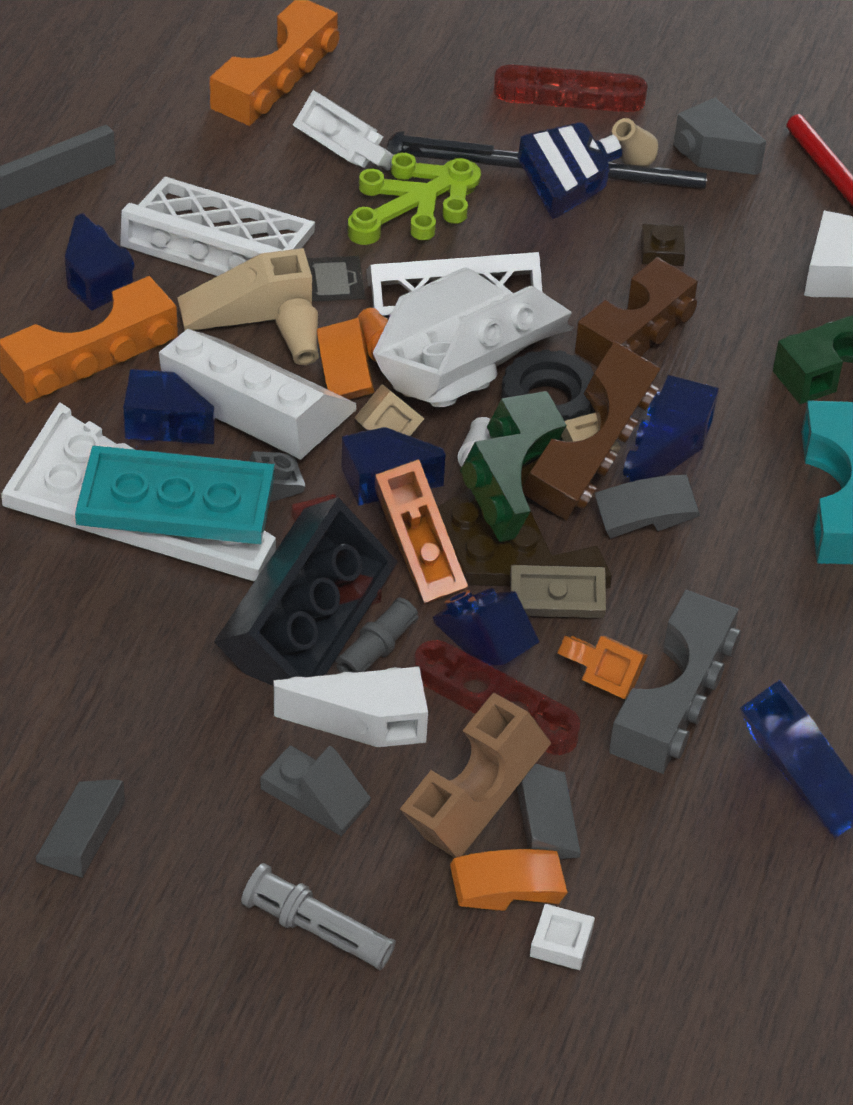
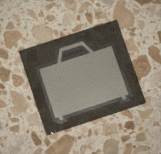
M359 256L307 258L312 275V302L366 299Z

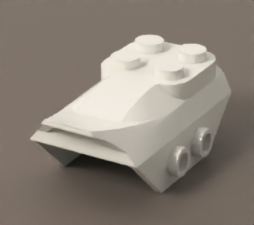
M464 267L400 296L373 351V355L380 370L393 385L394 390L403 393L406 397H415L430 402L432 406L445 407L454 404L458 397L470 391L482 390L488 387L490 382L497 376L496 367L509 360L528 345L559 333L571 331L574 327L568 325V319L572 312L533 286H528L518 292L509 294L470 268Z

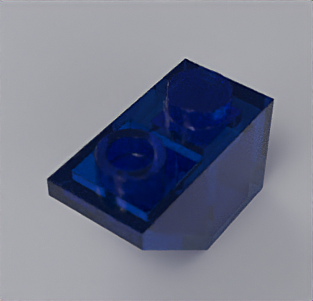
M83 213L75 216L65 253L67 288L93 311L113 301L112 291L133 283L135 264L128 250L123 247L120 248L111 240L102 226L95 225Z
M130 369L123 407L126 439L200 444L215 443L214 406L175 372Z
M490 588L472 595L470 590H466L446 600L447 608L433 616L435 624L479 666L505 665L540 642L516 591L496 593L494 588Z

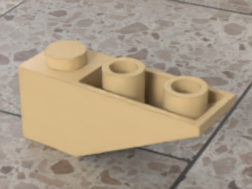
M304 248L261 253L177 297L184 331L186 329L198 330L275 320L279 307L291 299H306L312 305V275Z

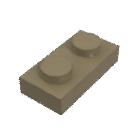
M511 565L510 616L605 617L606 586L604 567Z

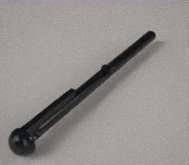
M404 131L394 133L387 143V151L393 155L409 153L415 157L442 160L463 158L478 164L543 171L544 167L550 164L547 157L543 154L494 149V145L405 136ZM567 155V157H572L575 159L573 155ZM592 160L599 171L592 175L593 177L705 189L707 173ZM581 168L577 175L584 174Z

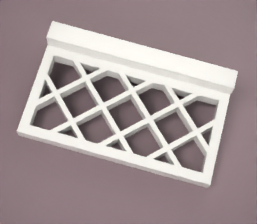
M164 177L138 205L128 203L122 209L120 246L219 276L261 253L302 248L314 234L315 222ZM170 193L183 198L167 200L165 196ZM211 206L219 208L217 210L204 211L203 209L204 207ZM192 209V211L194 212L182 215H177L175 213L176 211ZM252 218L258 221L242 223L240 219ZM230 221L231 225L218 227L213 225V223ZM288 229L294 231V233L280 234L279 230ZM266 232H267L268 235H269V236H267V237L254 238V239H253L252 236H251L252 234H259V233H266Z

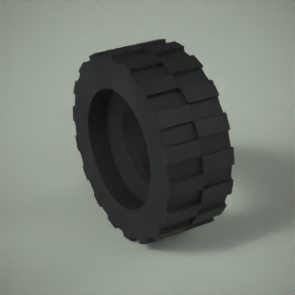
M541 349L539 352L531 351L526 353L525 356H519L514 359L511 366L508 365L502 382L501 399L526 395L531 389L550 386L563 389L571 394L570 402L555 405L564 421L595 413V410L585 397L584 392L594 373L588 363H584L580 357L569 355L565 351H550V349Z

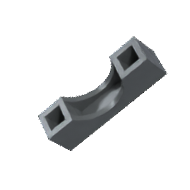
M689 590L684 591L668 621L663 650L677 664L682 675L672 683L659 688L631 689L613 723L610 754L664 774L672 757L681 758L690 732L686 730L690 722L694 724L699 723L707 703V697L704 696L707 689L715 690L725 667L722 660L725 655L732 657L739 644L742 631L735 628L738 608Z

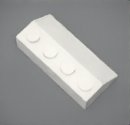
M186 329L159 352L164 392L300 460L356 411L355 402L220 338Z

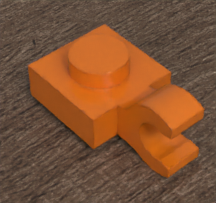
M564 636L558 654L587 666L582 678L583 681L623 699H627L631 689H634L648 657L647 654L607 636H600L596 647L577 637Z

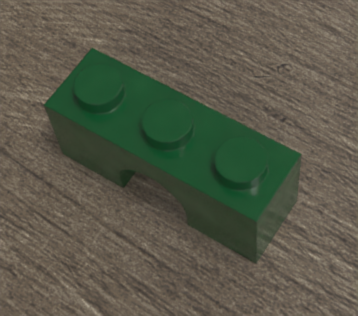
M853 315L834 322H827L822 326L778 340L773 372L800 405L837 392L843 362L853 363Z

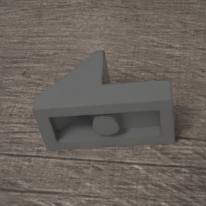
M289 745L260 777L261 789L341 837L370 805L371 797L338 752L331 746L327 747L315 760Z

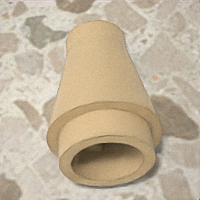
M628 118L620 119L614 124L612 134L617 137L621 145V149L618 150L623 163L641 166L651 165L656 159L658 142L655 136Z
M296 298L284 302L278 309L276 324L292 353L294 362L298 365L311 364L319 358L317 348L318 312L306 299Z

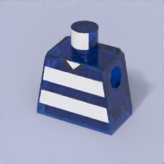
M581 122L523 135L520 138L518 152L519 162L552 219L561 216L603 190L607 185L610 170L608 162L622 157V148L615 135L612 134L595 141L586 124Z

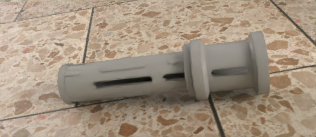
M262 863L256 868L243 891L241 903L244 906L251 908L255 905L278 917L279 924L285 928H295L298 925L334 946L364 960L379 971L385 967L395 948L396 941L394 939L388 938L312 897L313 893L309 890L308 886L303 883L295 886L272 873L271 866Z

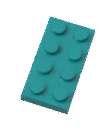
M92 445L75 511L76 525L262 544L275 478V464Z

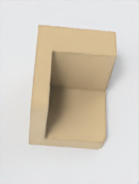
M383 384L355 416V419L395 453L424 420L422 416Z

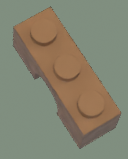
M494 692L463 730L471 743V756L462 773L449 781L431 770L400 808L401 812L424 839L455 858L461 857L551 744L528 711Z

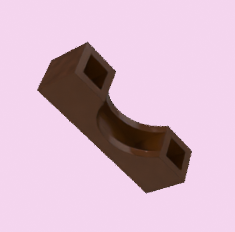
M614 341L594 372L584 392L585 397L592 404L596 412L598 432L587 439L574 442L551 439L522 488L524 495L566 521L576 506L584 511L598 488L591 481L596 473L604 477L606 476L618 456V453L612 450L617 440L623 443L627 442L639 420L632 417L638 407L646 411L657 394L659 387L655 386L653 382L661 368Z

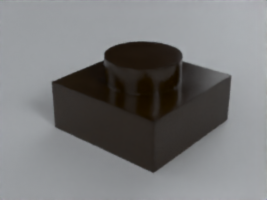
M643 224L641 232L642 264H649L658 257L672 266H684V226Z

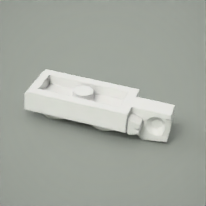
M312 91L293 126L355 165L365 168L370 160L389 171L394 155L379 146L383 136L377 133L378 130L320 93Z

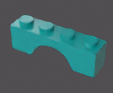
M807 401L801 430L805 464L815 466L829 473L842 488L833 495L819 499L813 527L817 563L853 564V402Z

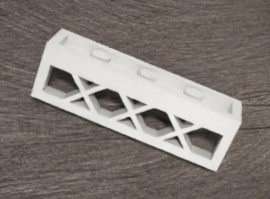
M539 252L370 265L366 269L367 285L371 286L373 308L377 309L381 315L389 316L395 307H383L381 285L401 284L411 292L424 286L426 282L438 280L464 267L470 268L509 294L513 293L503 284L511 275L530 274L531 286L542 292ZM496 276H503L500 281L495 278ZM420 282L416 287L410 284Z

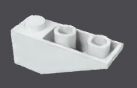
M394 667L378 671L343 672L336 675L274 680V717L375 747L426 743L428 709L419 667Z

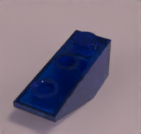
M668 375L662 390L657 392L648 407L647 415L651 416L650 420L642 419L635 441V445L639 447L637 451L629 450L623 469V476L630 477L629 482L665 476L702 450L714 420L719 388Z
M778 680L740 707L746 727L759 746L836 839L853 826V776L810 715L781 680Z

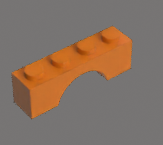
M294 0L277 16V48L279 50L257 58L232 56L210 76V109L250 126L262 114H266L284 93L290 92L294 84L306 73L311 72L316 63L328 52H332L336 48L340 38L338 13L309 0Z
M147 276L112 291L113 308L111 313L102 323L91 329L74 333H62L34 324L1 338L0 372L26 403L177 338V306L150 276Z

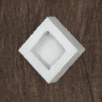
M545 904L531 944L530 957L580 970L594 928L595 917Z

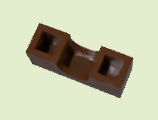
M655 258L631 278L628 310L616 307L604 300L578 321L575 353L598 367L614 341L642 357L654 344H661L667 338L669 332L679 323L687 322L692 317L697 308L695 297L698 281L662 259Z

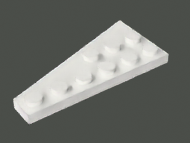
M60 402L1 493L2 505L4 507L251 581L257 579L276 551V537L266 531L263 534L262 544H251L76 525L75 511L92 445L135 449L126 443L116 444L102 435V428L90 421L86 424L72 416L71 409Z

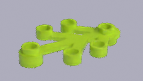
M398 153L391 160V173L395 178L406 180L417 177L432 180L422 183L384 179L383 173L377 169L363 170L359 175V190L363 194L369 196L386 194L400 197L376 209L370 207L355 209L348 218V237L356 244H373L381 236V224L418 206L417 214L411 218V235L418 240L431 239L435 235L436 219L434 217L436 197L448 191L450 197L446 198L443 202V218L447 222L455 224L465 221L468 212V203L465 200L466 195L472 193L480 183V168L475 163L463 158L451 160L444 165L416 163L413 155Z

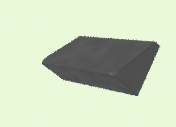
M535 764L517 786L528 849L557 851L559 859L580 858V847L565 772Z
M116 779L79 782L37 854L36 862L83 878L125 802L124 782Z

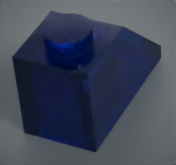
M387 427L342 436L341 468L358 506L379 501L375 491L376 474L418 459L430 489L444 486L446 454L441 447Z

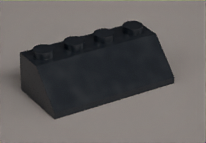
M339 497L306 507L229 618L214 643L245 675L274 686V680L290 679L293 677L325 676L398 561Z

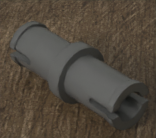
M399 597L393 601L392 605L375 622H367L360 630V637L335 660L338 663L336 666L340 673L366 672L380 656L387 657L394 650L395 641L419 619L416 608L406 599Z

